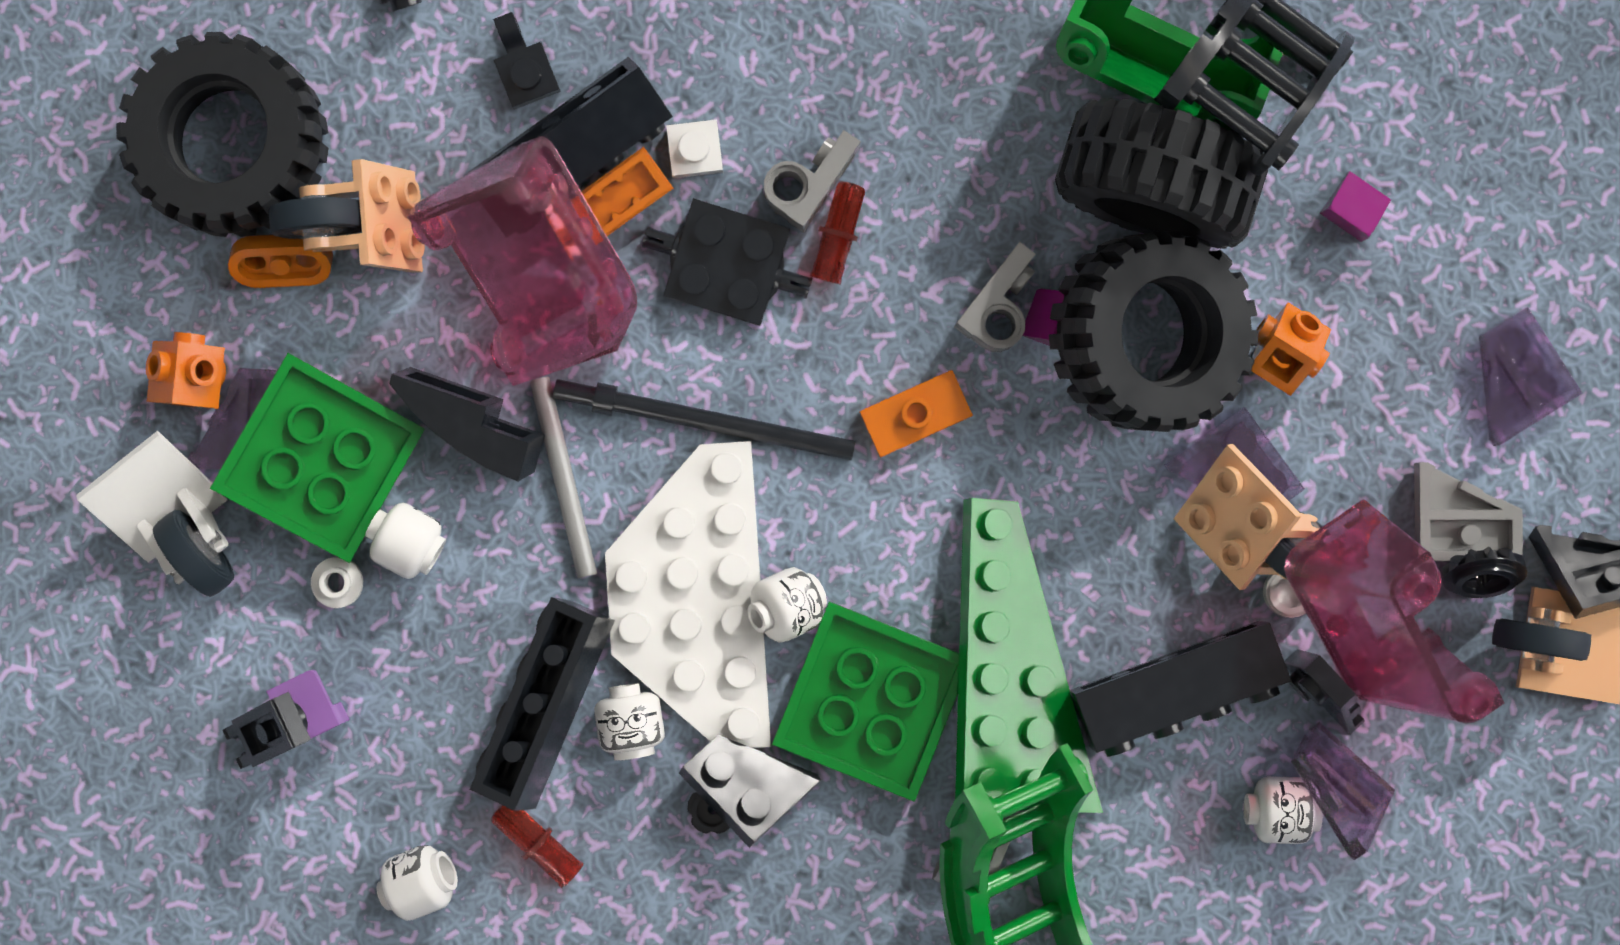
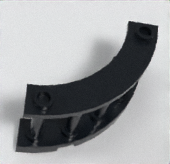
M1225 0L1216 16L1205 29L1213 38L1209 39L1204 34L1201 36L1154 100L1164 108L1174 110L1182 99L1189 105L1195 101L1263 152L1250 169L1254 175L1259 177L1271 165L1279 171L1295 152L1299 143L1292 139L1293 135L1315 106L1333 77L1352 55L1351 47L1355 37L1347 31H1343L1335 39L1282 0ZM1235 27H1238L1243 32L1246 28L1250 29L1308 72L1307 78L1311 81L1307 88L1240 40L1243 34L1236 30ZM1214 56L1222 61L1227 57L1294 107L1277 133H1274L1208 84L1211 78L1204 74L1203 71Z

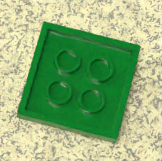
M287 353L210 489L350 563L365 537L372 519L382 507L425 428L292 354Z
M829 601L772 745L915 802L958 695L959 653Z

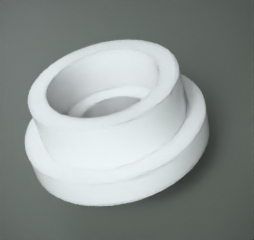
M332 557L322 561L315 568L311 577V588L316 599L323 605L331 608H342L352 604L360 596L363 589V576L361 570L353 561L348 563L339 557ZM333 573L340 574L344 579V587L340 592H334L328 586V579Z

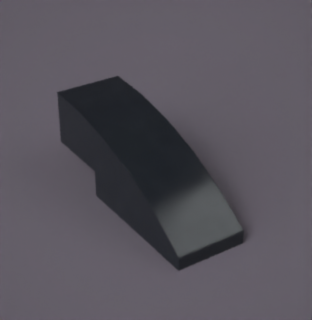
M413 367L391 374L389 384L407 407L432 432L458 452L485 468L517 482L535 472L545 434L499 419L504 399Z

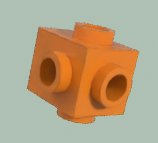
M1287 302L1276 318L1267 314L1256 330H1259L1258 346L1252 356L1254 364L1251 372L1291 396L1307 376L1314 378L1327 361L1330 352L1325 350L1324 347L1331 329L1322 324L1312 313L1301 311Z
M174 332L173 341H153L152 351L146 361V375L149 379L146 402L219 409L220 389L226 377V366L223 361L225 348L205 345V335Z

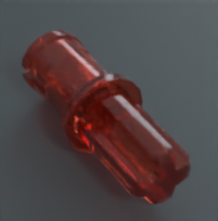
M840 181L837 184L825 227L820 226L818 230L822 232L810 277L841 285L852 241L857 242L858 236L853 234L865 195V189L860 185L846 181Z
M500 805L493 813L491 822L524 852L521 857L524 860L528 858L533 860L558 883L561 889L583 867L584 863L574 857L551 835L553 829L550 826L544 829L524 810L514 811Z

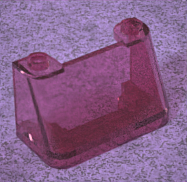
M539 136L514 147L415 204L407 218L411 222V227L417 240L434 251L445 249L451 245L499 322L490 346V352L496 366L504 371L513 386L618 351L637 309L635 286L557 149L546 137Z
M1362 499L1290 550L1284 566L1286 577L1339 675L1360 700L1464 724L1477 722L1505 704L1497 686L1488 676L1480 672H1473L1444 647L1440 637L1429 627L1421 632L1413 616L1428 607L1436 599L1442 583L1440 571L1428 550L1366 500Z

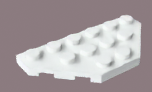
M751 441L700 444L605 552L609 618L615 620L610 631L611 655L710 742L716 736L721 735L751 748L771 747L764 633L757 632L748 617V606L751 605V591L754 585L760 581Z

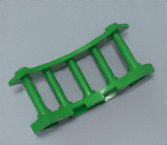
M1068 743L1058 747L1050 756L1041 772L1040 778L994 799L988 796L980 782L963 790L954 800L945 820V825L949 829L951 828L949 840L940 844L939 856L941 898L951 945H1011L1049 925L1057 945H1093L1078 902L1073 874L1072 842L1075 822L1080 808L1094 790L1089 782L1085 765L1079 758L1075 757ZM1033 805L1032 808L1027 809V810H1025V811H1023V812H1021V813H1019V814H1017V815H1014V816H1012V817H1010V818H1008V819H1006V820L1003 821V818H1005V817H1007V816H1010V815H1012V814H1014V813H1016V812H1018V811H1020V810H1022V809H1025V808H1027V807ZM1032 831L1033 854L988 875L994 849ZM1037 876L1043 905L992 930L988 906L990 898Z

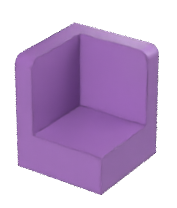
M316 670L306 671L266 691L270 700L284 693H290L293 701L300 705L306 715L308 722L307 732L311 739L350 720L341 702L332 704Z

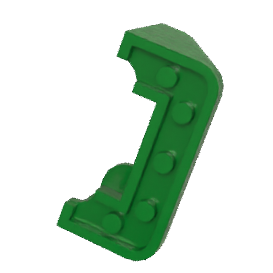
M1074 0L1056 41L1057 54L1061 60L1071 68L1146 104L1160 105L1154 100L1200 37L1130 5L1132 0ZM1255 36L1250 39H1240L1275 66H1279L1283 54L1261 37ZM1214 56L1203 71L1204 74L1211 78L1208 84L1251 116L1258 119L1270 89L1227 57L1222 61ZM1182 99L1174 109L1175 111L1181 110L1191 113L1192 116L1203 120H1211L1220 124L1222 128L1233 130L1195 101L1189 105Z

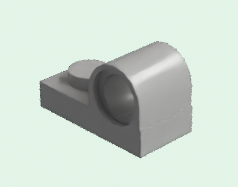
M845 130L842 131L836 141L828 137L812 163L818 166L815 173L793 161H783L775 164L767 172L764 179V194L768 206L775 213L786 219L788 223L804 233L860 150L861 141ZM785 177L797 179L803 187L801 195L792 201L779 199L774 193V187L780 179Z
M1019 242L954 325V328L990 352L1009 350L1016 344L1025 331V319L1022 311L1004 295L1008 289L1017 295L1035 272L1028 264L1036 254ZM995 313L1002 314L1010 320L1012 333L1009 338L996 340L987 333L985 323L989 315Z

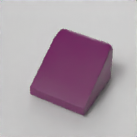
M1349 171L1320 214L1362 242L1368 239L1374 232L1391 199Z
M1037 289L1025 320V331L1022 336L1050 346L1049 334H1057V321L1050 319L1052 305L1054 303H1062L1065 295L1057 290Z

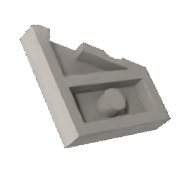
M1428 462L1414 463L1415 561H1450V558L1455 555L1468 554L1470 549L1480 551L1488 546L1492 550L1509 548L1513 553L1523 555V512L1521 508L1502 499H1496L1466 481H1460L1435 469L1436 466Z

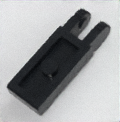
M289 692L275 697L233 719L232 725L222 730L227 740L239 738L245 752L236 758L240 769L249 765L255 767L311 740L307 732L308 722L306 715L300 705L293 701Z

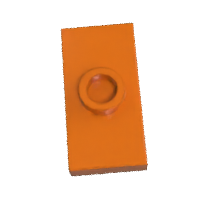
M643 146L561 207L592 248L674 189V187Z
M953 370L859 411L880 458L973 416Z

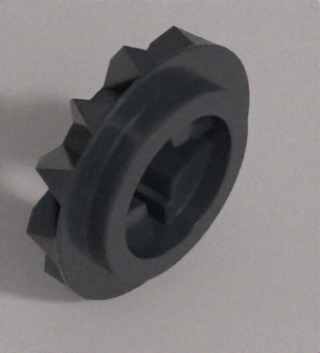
M1489 546L1480 551L1470 549L1466 555H1455L1450 558V563L1441 568L1442 583L1445 589L1468 598H1489L1504 594L1523 582L1528 574L1523 555L1513 553L1509 548L1492 550Z

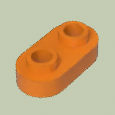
M274 235L246 236L238 239L232 245L228 260V271L238 283L251 288L312 286L324 282L329 277L333 261V251H305L304 239H288Z

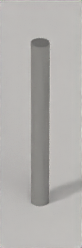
M550 377L534 379L530 381L541 431L542 434H545L544 443L577 578L597 574L556 402L553 399Z

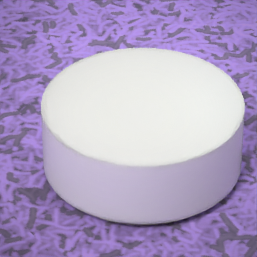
M1269 575L1263 586V597L1271 611L1283 617L1294 618L1306 614L1313 607L1317 597V588L1298 585L1279 575Z

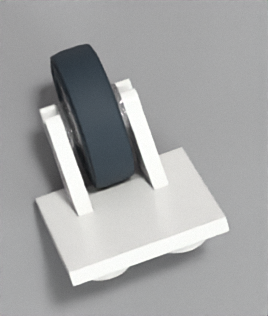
M158 431L76 495L77 500L144 560L149 563L156 557L164 573L173 576L176 584H181L185 580L200 593L212 597L225 589L234 580L233 569L222 551L228 546V542L219 530L212 514L214 510L227 501V498L211 490L210 487L213 482Z

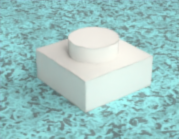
M717 119L666 125L673 178L723 173Z

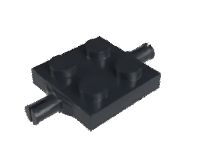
M694 198L686 223L677 233V236L648 226L645 235L663 240L664 243L661 244L645 238L642 243L643 248L671 255V272L663 296L758 326L762 325L768 302L778 289L807 298L809 290L792 285L791 281L811 286L813 280L812 277L809 278L784 270V251L790 235V228Z

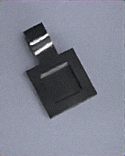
M513 12L493 19L507 52V55L495 59L494 63L512 108L515 110L561 92L542 43L538 42L527 47Z

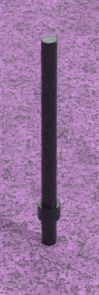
M557 379L553 392V399L591 406L592 412L612 416L615 411L852 461L856 442L835 436L618 392V386L600 382L594 387Z

